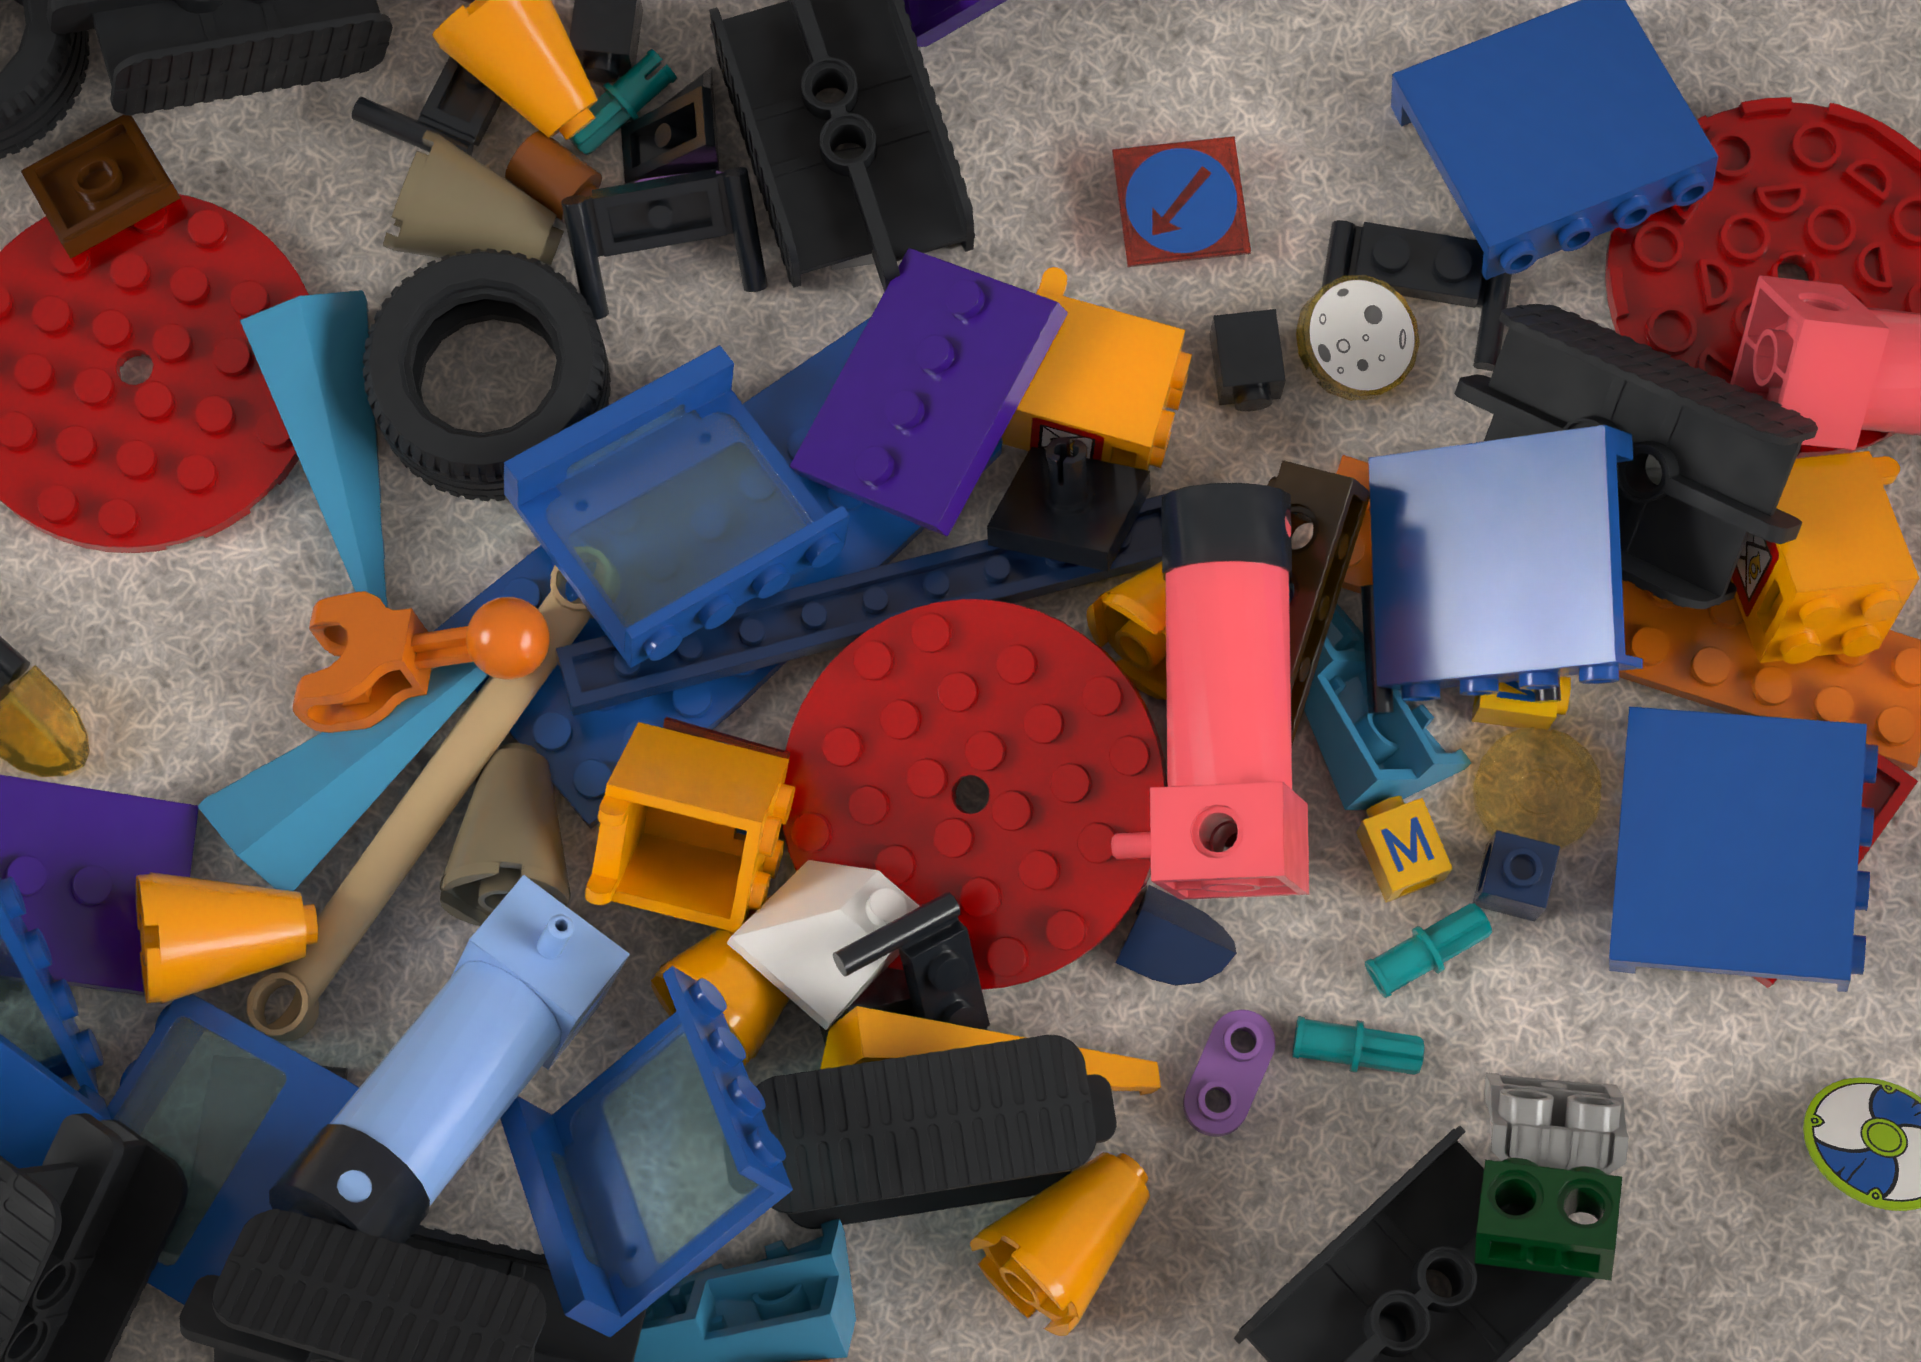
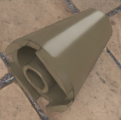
M426 130L422 138L423 145L432 149L429 155L416 151L391 218L396 219L394 225L401 228L399 236L397 237L386 232L383 247L393 251L437 258L448 254L451 257L460 251H465L467 254L471 253L473 249H480L481 251H486L487 248L496 249L499 253L502 250H509L512 254L521 253L526 255L527 259L535 258L551 265L564 233L563 230L553 227L557 214L441 135Z
M509 743L501 746L499 750L493 753L481 770L440 881V903L442 908L455 918L477 926L483 924L523 875L566 907L571 897L549 762L545 757L538 754L535 748L526 744Z

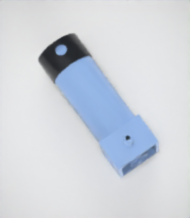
M523 875L469 939L449 981L330 1124H327L318 1131L269 1190V1203L272 1209L296 1212L306 1217L320 1219L330 1224L341 1225L347 1229L358 1230L368 1235L404 1244L428 1215L430 1205L541 1066L549 1070L594 1014L630 954Z

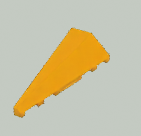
M856 1006L829 1028L820 1069L1011 1041L1026 1037ZM1079 1048L1085 1060L1087 1075L1097 1074L1103 1076L1110 1083L1111 1091H1139L1140 1095L1152 1094L1161 1088L1158 1063L1155 1061Z

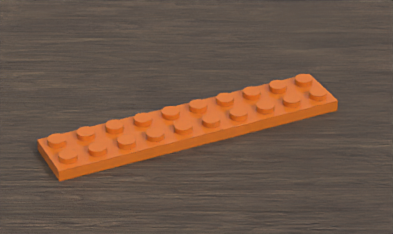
M1342 455L1336 474L1354 478L1370 491L1369 463ZM1370 499L1342 588L1360 594L1361 586L1373 585ZM1622 580L1625 654L1642 658L1643 668L1619 671L1620 678L1731 714L1867 724L1866 744L1878 745V753L1901 769L1912 771L1917 767L1921 753L1920 639L1889 630L1879 649L1862 656L1850 657L1842 653L1816 656L1808 661L1797 664H1790L1784 660L1759 663L1735 596L1731 600L1707 609L1680 607L1667 599L1654 596V593L1636 587L1635 584L1629 581L1625 582Z

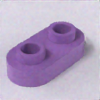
M1235 1010L1222 1016L1214 1025L1183 1098V1110L1186 1119L1198 1132L1211 1137L1225 1136L1238 1129L1245 1120L1275 1049L1274 1032L1267 1020L1261 1015L1249 1010ZM1238 1031L1248 1032L1254 1039V1049L1248 1053L1236 1051L1231 1045V1036ZM1213 1090L1222 1091L1229 1099L1228 1109L1221 1113L1212 1112L1205 1104V1095Z

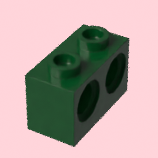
M1508 1158L1503 1161L1485 1159L1476 1233L1475 1263L1611 1281L1616 1249L1622 1176L1607 1175L1600 1169L1588 1166H1579L1566 1170L1538 1166L1536 1163L1523 1158ZM1507 1204H1519L1526 1207L1529 1212L1515 1216L1503 1212L1500 1208ZM1584 1212L1591 1214L1598 1221L1592 1224H1579L1568 1216Z

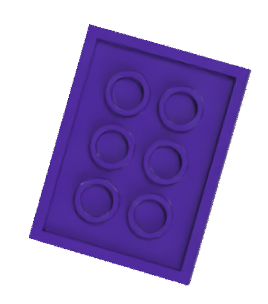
M908 248L898 266L900 276L891 280L789 467L806 479L948 537L1068 312L1057 301Z
M0 775V877L4 879L12 876L15 880L26 907V914L21 915L28 931L39 928L42 932L53 962L47 968L55 982L64 978L69 986L145 996L140 962V952L142 951L140 930H138L136 876L153 872L190 877L199 811L198 805ZM0 935V976L23 979Z

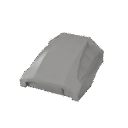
M1486 1072L1484 1093L1485 1103L1490 1113L1491 1151L1500 1160L1523 1158L1536 1163L1538 1166L1566 1170L1579 1166H1588L1600 1169L1607 1175L1626 1164L1629 1136L1625 1122L1624 1097L1617 1085L1506 1076Z

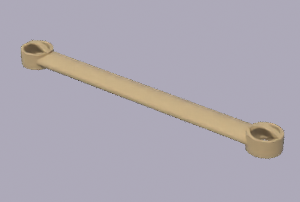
M591 549L574 550L584 565H597L594 578L615 605L620 594V579L617 571L596 551ZM556 565L551 572V592L538 608L548 624L550 633V644L545 659L536 670L522 678L514 680H503L492 676L488 678L317 917L318 942L306 944L305 958L284 964L279 972H273L262 977L252 987L247 997L246 1011L250 1023L258 1031L282 1042L295 1041L302 1038L314 1027L319 1016L320 1003L318 999L558 664L556 648L571 645L588 620L594 618L580 598L572 602L567 600L565 594L567 580ZM296 985L293 1000L286 1011L276 1021L267 1025L264 1012L269 996L282 986Z

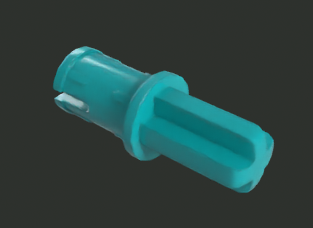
M650 49L646 56L613 85L609 82L602 85L605 92L597 98L598 101L589 109L596 118L569 139L580 152L585 155L591 154L628 120L635 121L639 118L636 113L670 83H674L677 80V76L667 64L649 80L645 79L662 64L661 61L663 59L653 49Z
M1470 903L1424 930L1420 926H1416L1412 929V937L1374 959L1370 958L1365 961V967L1380 994L1387 998L1394 991L1431 970H1434L1437 974L1444 971L1443 963L1488 938L1492 933V928L1483 910L1475 903Z
M1298 1016L1292 1058L1299 1059L1300 1057L1350 1065L1349 1071L1354 1073L1357 1072L1359 1066L1415 1075L1422 1068L1425 1045L1424 1040L1419 1036L1364 1028V1021L1360 1020L1356 1021L1355 1026L1305 1019V1017Z

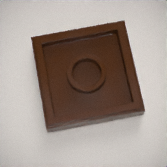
M123 114L21 170L22 175L70 259L181 198L132 115Z

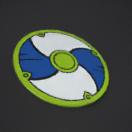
M1862 1077L1843 1079L1819 1091L1810 1102L1803 1122L1805 1144L1809 1155L1819 1171L1836 1188L1861 1203L1891 1211L1920 1209L1921 1097L1897 1084L1880 1079Z

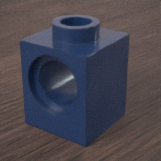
M1496 830L1486 844L1473 903L1483 909L1535 922L1547 907L1560 846Z

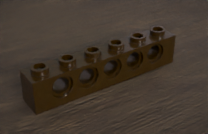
M1282 460L1278 476L1272 477L1267 486L1282 489L1291 495V538L1299 526L1305 523H1313V535L1310 541L1302 548L1292 549V578L1289 579V583H1293L1294 595L1289 603L1292 748L1370 499V491L1354 478ZM1238 832L1227 839L1224 844V850H1228L1237 840Z

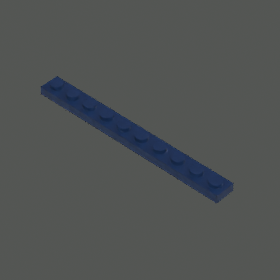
M1165 494L1145 500L1109 571L989 546L988 539L780 591L768 598H752L738 606L735 613L720 626L713 629H705L703 626L684 637L681 644L666 657L656 661L648 658L632 668L629 667L607 635L556 648V659L572 715L575 716L848 646L872 627L890 617L916 607L960 599L1015 603L1150 568L1162 561V496Z

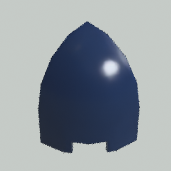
M1148 885L1135 913L1138 916L1126 940L1122 943L1116 963L1149 979L1177 986L1201 983L1222 972L1237 952L1235 942L1228 932L1208 914L1175 896Z

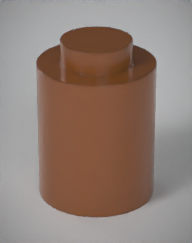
M539 130L530 135L516 150L507 166L505 179L557 214L556 218L566 224L561 201L566 197L574 195L592 196V190L599 189L601 185L602 175L554 138H548Z

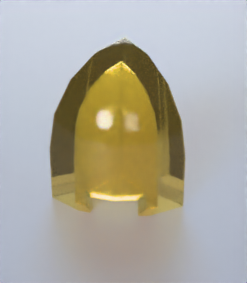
M34 665L12 685L11 691L0 700V757L16 769L39 777L66 776L85 766L90 753L88 733L78 711L67 697Z

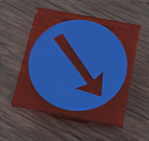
M1235 136L1112 149L1127 268L1251 254Z

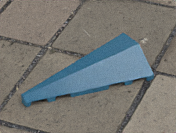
M363 290L298 296L244 318L240 322L355 592L366 591L380 598L385 607L388 608L384 568L385 548L382 537L380 508L381 488L376 419L365 392V379L362 370L365 367L363 364V355L366 352L365 341L369 338L368 301Z
M1289 583L1290 603L1294 595L1293 583ZM1336 604L1304 711L1344 809L1367 810L1369 807L1395 796H1402L1405 799L1465 770L1471 764L1468 756L1461 748L1453 753H1447L1426 729L1434 716L1423 704L1410 710L1406 702L1402 700L1399 690L1393 689L1394 713L1368 714L1364 635L1342 608Z
M474 662L437 667L431 670L427 695L404 700L397 705L390 715L374 726L361 730L333 733L321 732L218 792L205 797L197 807L233 852L274 889L294 891L476 689L487 674L480 670Z
M840 1219L821 1224L823 1236L788 1249L782 1240L764 1246L766 1258L755 1263L725 1269L720 1263L683 1278L647 1307L634 1362H787L847 1358L856 1322V1313L845 1231Z

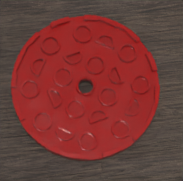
M1792 97L1763 98L1741 102L1739 107L1714 114L1708 118L1706 115L1698 118L1699 125L1718 155L1712 190L1693 204L1687 206L1673 205L1651 214L1644 222L1629 229L1618 227L1610 231L1606 252L1605 281L1607 301L1616 333L1621 336H1628L1639 344H1646L1657 352H1664L1675 360H1682L1693 368H1700L1711 376H1718L1729 384L1731 383L1759 275L1778 277V267L1780 265L1788 263L1801 267L1806 272L1808 281L1843 285L1865 307L1921 313V150L1906 137L1883 122L1839 104L1830 103L1828 107L1792 102ZM1861 430L1856 450L1801 445L1796 458L1851 453L1872 446L1895 433Z
M179 194L180 199L71 259L45 216L26 228L0 251V501L20 519L39 531L69 544L104 552L145 553L167 550L166 547L181 544L202 536L208 538L250 514V509L263 499L276 484L280 485L298 462L297 453L240 320L298 296L309 294L299 274L287 257L266 235L238 215L211 202ZM145 355L152 360L153 371L150 377L143 383L133 385L121 380L120 367H123L129 359Z
M960 599L916 607L890 617L872 627L845 647L814 682L801 704L784 752V758L789 759L784 784L795 786L790 814L786 824H783L788 852L796 872L808 860L879 870L919 906L946 892H950L960 907L961 915L958 916V919L968 929L982 990L1026 983L1056 972L1078 960L1100 944L1120 924L1121 919L1132 907L1142 888L1146 886L1151 875V858L1117 860L1112 854L1111 841L1116 833L1151 832L1150 788L1168 787L1165 759L1160 738L1145 702L1124 670L1103 648L1096 645L1084 634L1067 625L1066 622L1038 610L993 600ZM966 776H978L984 780L989 789L988 803L985 808L977 813L965 811L955 800L957 799V787ZM900 954L888 968L903 970Z

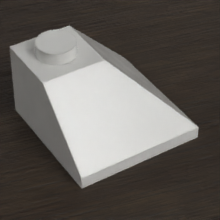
M808 860L762 905L761 909H758L729 938L727 944L827 1030L899 955V950L896 949L846 977L838 970L833 959V953L920 906L879 870Z

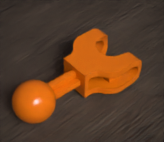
M366 591L319 600L313 607L309 630L326 651L334 656L341 657L330 667L301 677L296 687L293 712L304 724L315 731L333 733L370 728L382 721L404 700L427 695L431 669L434 667L474 662L480 670L494 678L503 680L522 678L536 670L547 655L550 644L548 624L542 613L534 605L516 597L495 598L483 604L474 613L468 626L431 632L427 631L412 608L392 610L385 607L380 598Z

